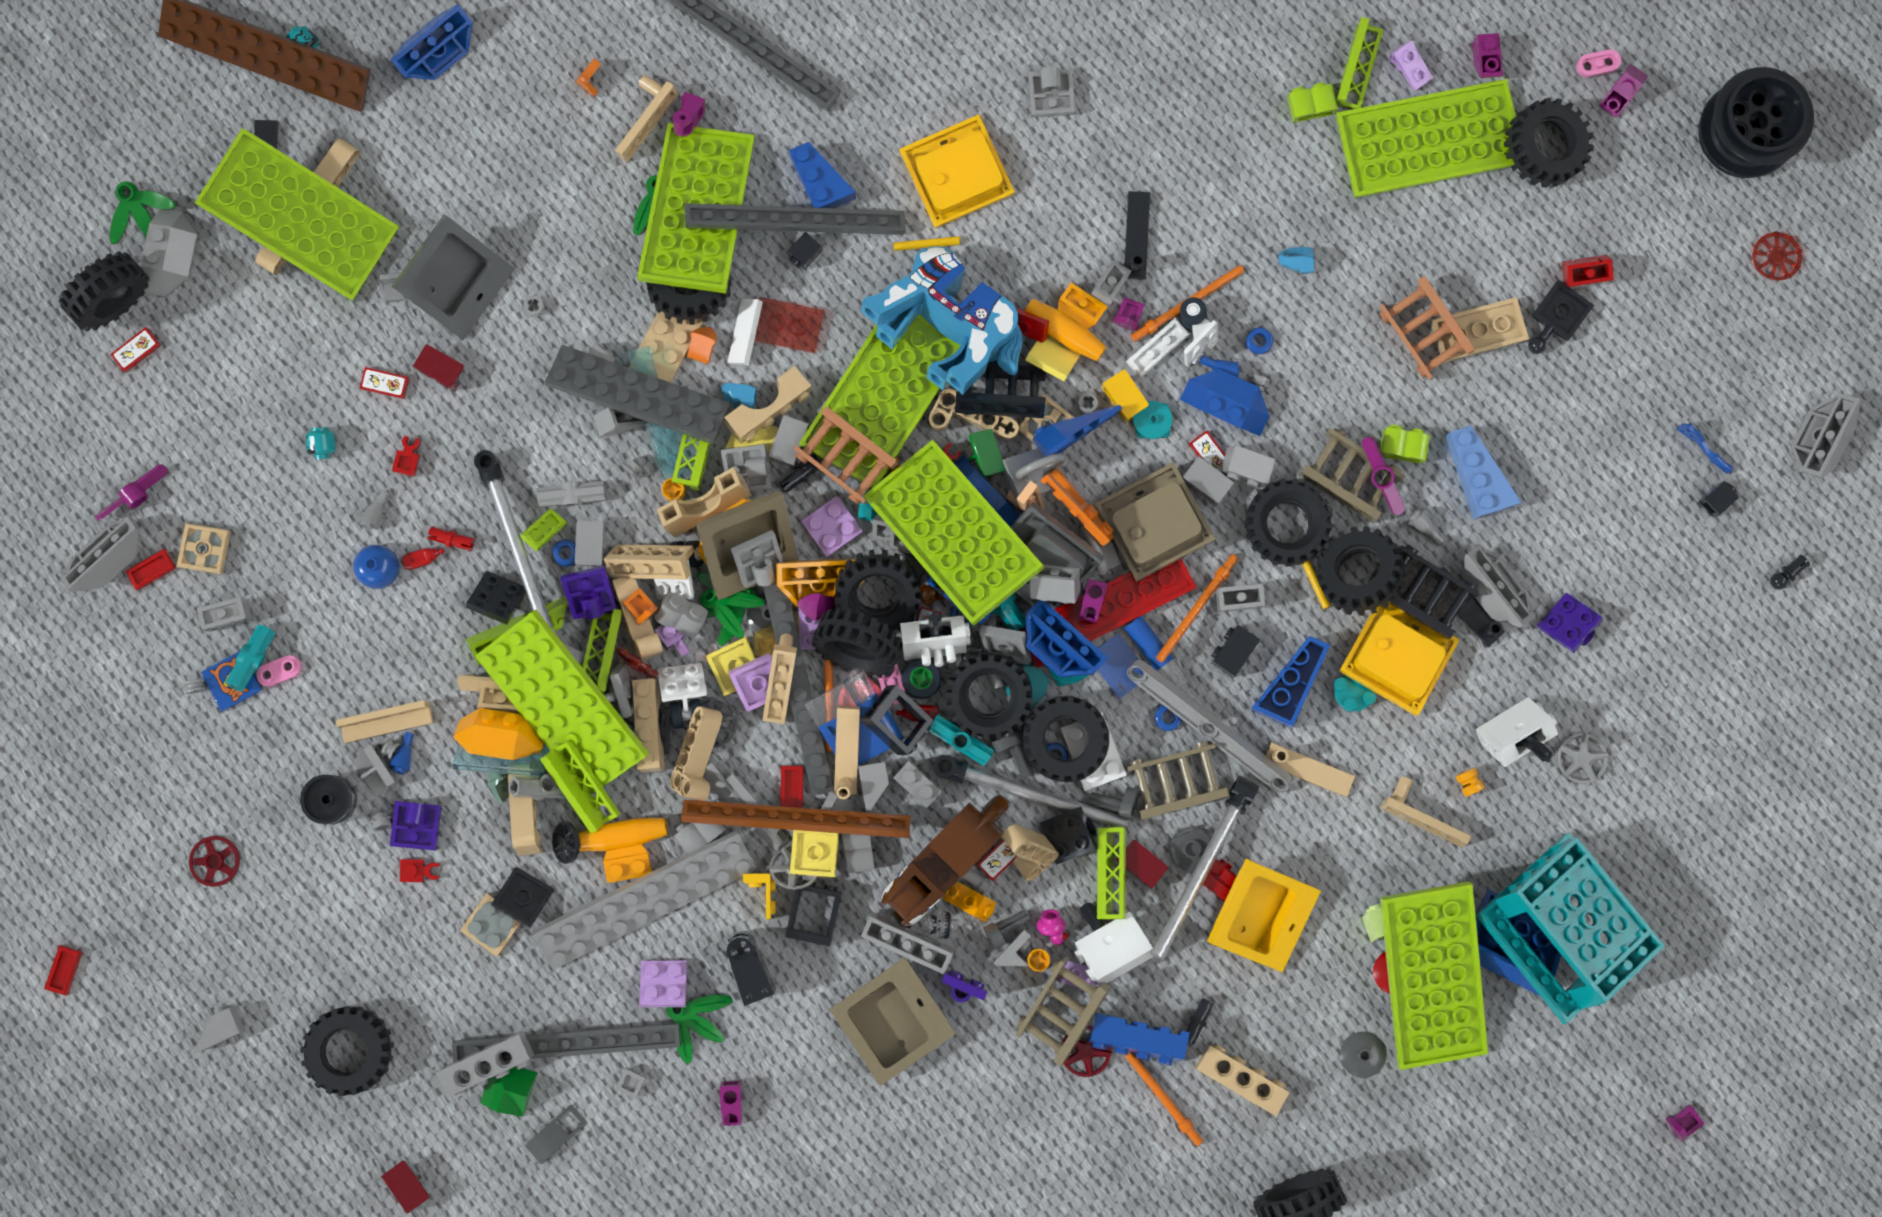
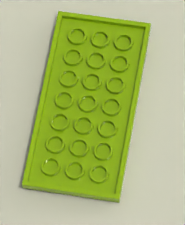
M1507 79L1337 112L1335 114L1354 199L1510 168L1514 165L1512 158L1508 160L1506 158V154L1510 152L1509 147H1504V142L1509 139V136L1505 135V131L1511 127L1509 123L1516 117Z
M668 123L637 274L638 281L727 293L738 229L685 228L684 206L685 203L743 205L755 135L695 127L690 135L682 137L675 134L673 123Z
M244 128L240 130L194 202L202 209L351 301L354 300L399 229V226Z
M918 315L892 350L876 337L878 325H875L801 439L799 446L804 449L822 426L825 417L821 412L827 406L896 459L940 390L938 386L926 378L928 367L933 362L950 357L961 345L941 334L923 316ZM837 426L834 429L831 428L812 454L823 460L842 436L840 435L842 430ZM854 439L852 442H848L831 465L843 471L858 452L860 444ZM872 453L869 456L866 455L850 477L862 483L877 464L875 461L878 458ZM889 466L887 469L882 470L869 487L870 489L883 480L890 469Z
M931 440L863 495L871 507L973 626L1044 569L1043 564L934 440Z
M536 609L475 656L519 713L524 716L546 747L551 750L570 739L602 787L649 754L645 746ZM566 748L562 749L561 752L564 757L571 760V754ZM575 768L577 776L584 778V773L581 769ZM588 786L590 795L596 792L594 788Z
M1468 881L1380 897L1396 1059L1399 1070L1488 1054L1473 884Z

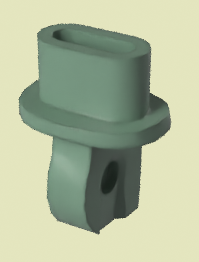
M496 767L487 771L486 774L490 780L488 786L491 787L497 802L500 804L509 797V784L505 779L508 775H503L500 767Z

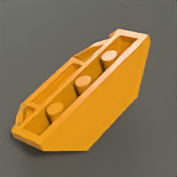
M849 559L795 560L776 563L777 587L796 607H799L797 605L798 601L810 594L821 593L822 595L835 596V582L839 578V571L841 568H846V562Z
M479 708L461 718L453 736L454 740L470 754L516 760L534 753H542L545 745L521 714Z

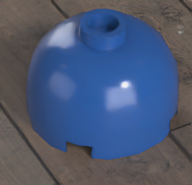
M369 545L362 548L356 554L353 562V571L357 580L364 586L371 589H383L390 586L396 580L399 571V561L391 549L382 545Z

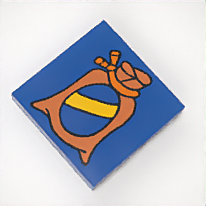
M239 652L201 672L222 712L263 691L255 673L243 692L236 691L225 684L226 679L236 664L235 661Z

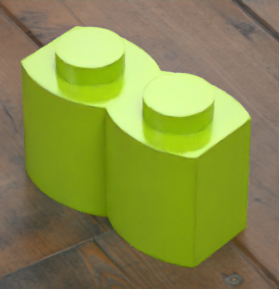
M1325 82L1317 83L1311 89H1305L1304 87L1294 88L1287 97L1293 123L1334 115L1338 110L1332 84L1326 85Z
M1389 425L1382 433L1381 455L1385 458L1423 464L1427 458L1430 435L1425 434L1422 429L1414 428L1411 431L1403 430V427L1400 425Z

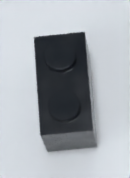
M1237 625L1234 629L1230 627L1223 637L1226 639L1223 646L1220 647L1218 645L1211 654V657L1214 658L1211 664L1232 678L1238 674L1260 641L1259 638L1240 625Z

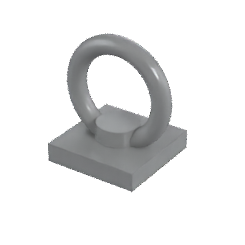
M1037 448L1003 459L1006 470L1004 473L1016 502L1018 503L1017 497L1030 481L1038 486L1041 495L1053 491L1047 483L1043 484L1040 480L1050 473L1051 470L1063 464L1066 456L1062 453H1057L1044 457Z
M1082 525L1080 534L1077 536L1104 556L1103 561L1083 580L1085 581L1099 574L1104 575L1107 571L1120 566L1121 563L1111 540L1105 546H1102Z
M1014 601L1019 610L1026 613L1032 608V605L1026 602ZM992 613L988 619V625H982L979 632L985 651L989 653L999 651L1007 657L1010 655L1017 663L1030 665L1032 656L1030 650L1026 648V633L997 628L996 624L1000 616Z
M624 662L617 664L611 673L612 683L606 685L604 696L609 702H618L622 717L626 718L633 715L634 704L632 680L627 663Z

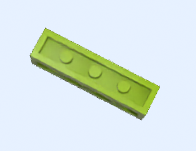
M1361 17L1358 22L1336 97L1338 106L1351 110L1361 108L1384 30L1368 25L1370 19ZM1366 31L1377 33L1376 41L1368 45L1364 39ZM1367 50L1371 58L1369 62L1362 65L1358 58L1362 51ZM1361 70L1365 78L1363 82L1356 85L1353 81V75ZM1355 90L1359 97L1357 105L1346 102L1348 93Z
M685 434L682 435L672 483L690 486L691 490L700 492L711 446L710 443L702 440L699 441L696 438L693 439ZM693 444L697 454L687 460L684 450ZM688 465L692 471L691 479L678 478L679 471Z
M614 609L612 615L604 613L602 616L593 619L582 668L585 672H588L589 677L593 679L603 694H605L623 610ZM598 619L610 621V628L601 632L597 626ZM601 638L606 646L597 652L592 643ZM597 658L601 668L592 672L588 662Z
M570 739L551 749L540 759L591 834L606 822L621 814ZM566 748L571 754V760L564 757L561 752L562 749ZM575 768L581 769L584 773V778L577 776ZM588 786L594 788L597 792L596 797L590 795ZM600 806H606L611 814L605 817Z
M1098 828L1097 919H1125L1126 828ZM1113 833H1119V843L1113 848ZM1113 854L1119 858V865L1114 871ZM1113 876L1119 881V888L1114 893H1112ZM1113 899L1119 904V914H1112Z

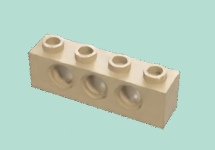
M1215 1043L1212 1047L1207 1044L1194 1068L1274 1116H1277L1290 1093L1285 1090L1286 1084L1275 1078L1273 1081L1265 1078L1267 1073L1255 1066L1251 1070L1245 1066L1247 1061L1237 1055H1234L1233 1058L1225 1054L1227 1050ZM1222 1060L1228 1061L1229 1064L1225 1072H1219L1217 1069L1218 1063ZM1241 1072H1247L1248 1081L1244 1084H1239L1237 1081V1077ZM1260 1084H1267L1268 1092L1263 1096L1258 1095V1086Z

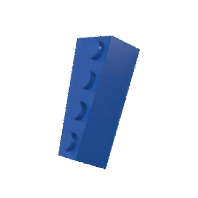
M1309 636L1252 706L1251 711L1293 729L1330 648V644Z
M1096 1013L1090 1023L1087 1042L1092 1043V1047L1096 1049L1106 1050V1047L1115 1049L1114 1053L1128 1055V1052L1137 1054L1136 1058L1150 1061L1151 1057L1159 1059L1158 1063L1172 1066V1063L1185 1060L1190 1032L1181 1031L1180 1034H1173L1170 1028L1154 1027L1150 1029V1025L1147 1023L1131 1022L1129 1024L1126 1019Z

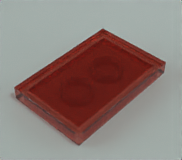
M763 297L759 298L763 303L754 341L813 354L816 353L824 310Z

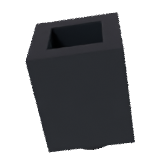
M804 232L788 250L789 261L796 268L801 266L806 270L823 251L822 245L807 232Z
M1723 481L1713 487L1698 502L1714 518L1721 515L1739 496L1736 494V489L1730 483Z

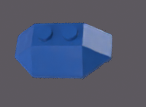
M457 4L434 17L406 40L390 60L405 78L435 80L468 53L473 22L460 5Z
M1221 369L1189 379L1180 400L1201 411L1258 436H1261L1270 417L1258 386Z
M962 455L954 464L1010 527L1020 514L981 475L976 467Z
M1038 600L1026 613V648L1060 678L1094 675L1107 661L1108 657L1045 601Z

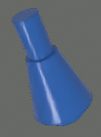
M1204 355L1200 358L1199 363L1212 368V370L1221 369L1236 377L1239 376L1240 368L1238 367V362L1214 360Z
M405 732L402 745L388 764V766L392 767V772L403 775L405 771L410 772V747L414 734Z

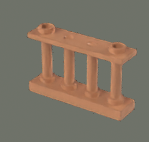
M1423 276L1417 280L1419 286L1416 287L1417 290L1390 309H1387L1382 304L1379 306L1382 310L1379 314L1386 324L1389 322L1392 324L1418 362L1419 366L1416 369L1423 379L1428 377L1431 380L1434 377L1430 371L1457 353L1465 351L1467 354H1470L1475 348L1427 278ZM1428 296L1432 302L1429 305L1430 308L1400 328L1393 317L1421 297L1425 298ZM1434 315L1436 317L1441 315L1445 321L1441 324L1442 327L1412 346L1405 335ZM1447 333L1448 335L1453 333L1457 339L1454 342L1455 345L1424 364L1418 353Z
M825 406L821 412L825 417L823 419L824 423L803 450L796 445L793 449L798 452L796 457L805 464L808 461L847 490L850 493L848 498L857 505L860 502L867 505L868 501L862 496L883 469H887L889 466L894 470L898 462ZM837 426L842 430L840 434L842 436L819 464L810 455L828 431ZM854 439L860 444L859 450L841 474L836 477L827 469L846 444ZM872 453L878 458L875 461L877 464L856 491H854L845 482L864 457Z

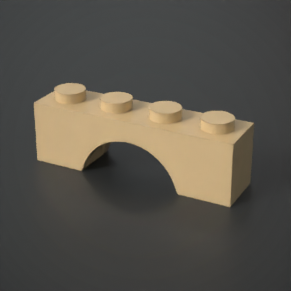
M795 366L777 378L778 396L770 406L763 409H751L740 405L724 417L725 426L740 444L744 441L749 442L753 440L760 429L769 428L775 422V418L779 415L788 414L794 404L797 402L802 403L809 398L811 385Z
M732 467L714 477V485L705 495L693 500L675 499L658 508L657 512L663 528L676 538L696 527L697 523L725 511L740 500L752 495L745 478Z
M655 678L632 680L635 735L649 752L645 758L637 763V770L642 773L665 771L664 748L659 731V708L661 706L659 681Z

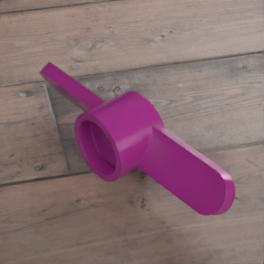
M1368 436L1362 440V446L1373 469L1372 482L1377 488L1382 490L1391 512L1394 515H1401L1405 507L1394 484V470L1391 466L1385 464L1375 439ZM1380 469H1386L1391 473L1392 478L1386 484H1381L1375 479V473Z
M159 464L137 481L127 484L120 490L118 494L120 497L101 510L95 518L98 521L103 519L124 502L129 509H135L148 499L145 491L167 475V467Z

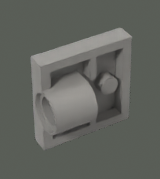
M1046 67L1041 69L1040 72H1028L1031 118L1075 114L1072 69L1060 70L1058 67Z
M766 443L721 450L724 472L734 467L745 478L750 491L773 487Z
M772 530L731 548L741 582L745 588L755 583L759 586H768L776 581V563L783 562L776 535Z

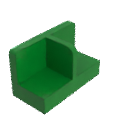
M992 428L971 433L969 439L974 455L967 458L968 462L977 460L981 475L987 478L1006 471Z

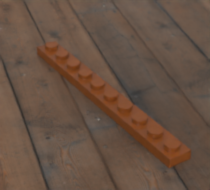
M684 800L681 814V822L900 838H909L911 816L698 800Z

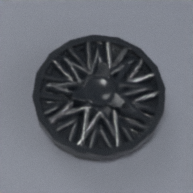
M568 821L559 823L552 835L554 854L559 862L563 864L573 863L577 859L580 850L578 831Z

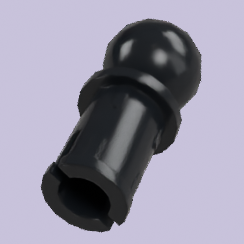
M1800 554L1789 565L1781 567L1782 573L1778 572L1771 576V586L1777 590L1786 588L1788 579L1794 581L1800 572L1810 566L1809 561L1805 562L1807 559Z

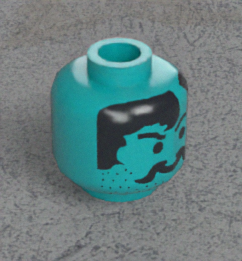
M297 25L286 36L289 39L319 49V38L307 26L299 27Z
M329 427L310 428V432L306 433V452L309 455H315V459H329L328 454L335 453V434L329 431Z

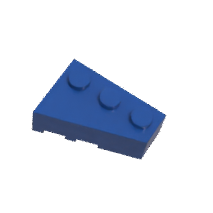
M810 142L789 150L790 159L812 208L834 209L856 199V192Z

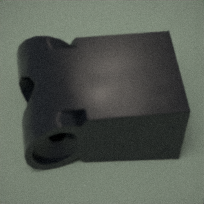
M745 931L737 932L730 939L727 946V956L730 960L743 1004L746 1006L774 995L776 987L753 935Z

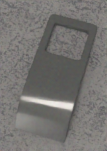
M569 1105L534 1136L525 1147L542 1164L583 1128L587 1122L572 1105ZM568 1111H571L581 1122V1125L571 1134L566 1135L557 1124V1121Z

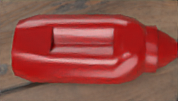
M422 548L407 553L402 557L406 570H413L428 565L434 559H437L440 554H443L444 549Z
M918 705L932 719L938 713V706ZM906 708L896 711L897 716L901 715L910 721L919 722Z

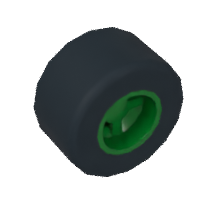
M922 658L909 662L903 669L901 676L902 685L906 693L916 699H927L936 694L942 679L940 669L935 666V663L931 661L929 666L922 665Z

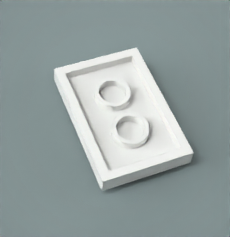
M1075 722L1060 728L1072 759L1079 757L1087 745L1085 728L1079 722ZM1110 730L1109 748L1104 761L1093 774L1080 780L1084 791L1127 775Z

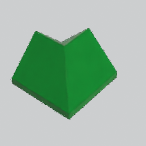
M515 1066L508 1069L509 1074L499 1079L496 1076L489 1078V1083L485 1086L480 1103L497 1113L524 1117L538 1072L526 1068L517 1069Z

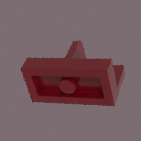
M428 344L424 346L413 364L417 371L454 392L459 386L456 381L464 369L463 364Z
M1132 840L1126 847V869L1152 889L1168 870V866L1136 840Z
M405 1160L381 1176L407 1214L430 1198V1195L419 1181L422 1177L420 1175L416 1177Z

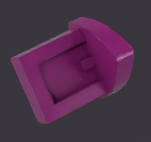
M1124 297L1118 314L1113 318L1112 322L1122 328L1137 331L1139 328L1137 323L1145 304Z
M821 593L810 594L798 601L797 605L807 617L818 621L824 612L827 613L830 609L834 611L835 596L822 595Z
M1687 1105L1673 1117L1669 1116L1666 1118L1669 1127L1682 1142L1705 1124L1691 1105Z

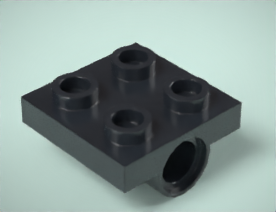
M486 570L466 602V608L508 625L523 600L526 590L524 586Z
M1081 806L1040 822L1044 836L1059 853L1055 860L1056 865L1098 849L1094 839L1096 834L1094 824L1090 818L1085 817Z

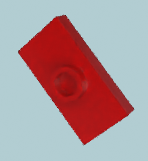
M1016 308L1018 314L1017 325L1022 335L1041 343L1047 340L1049 321Z

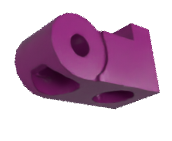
M687 92L681 97V110L673 115L674 132L682 137L690 135L706 113L705 99Z
M1088 579L1079 619L1097 623L1108 583Z
M742 1081L721 1082L719 1088L723 1126L742 1125Z

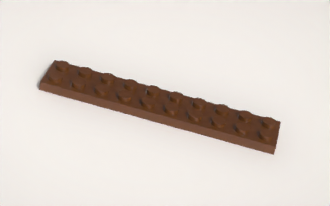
M188 0L162 1L159 37L360 112L363 110L370 68Z

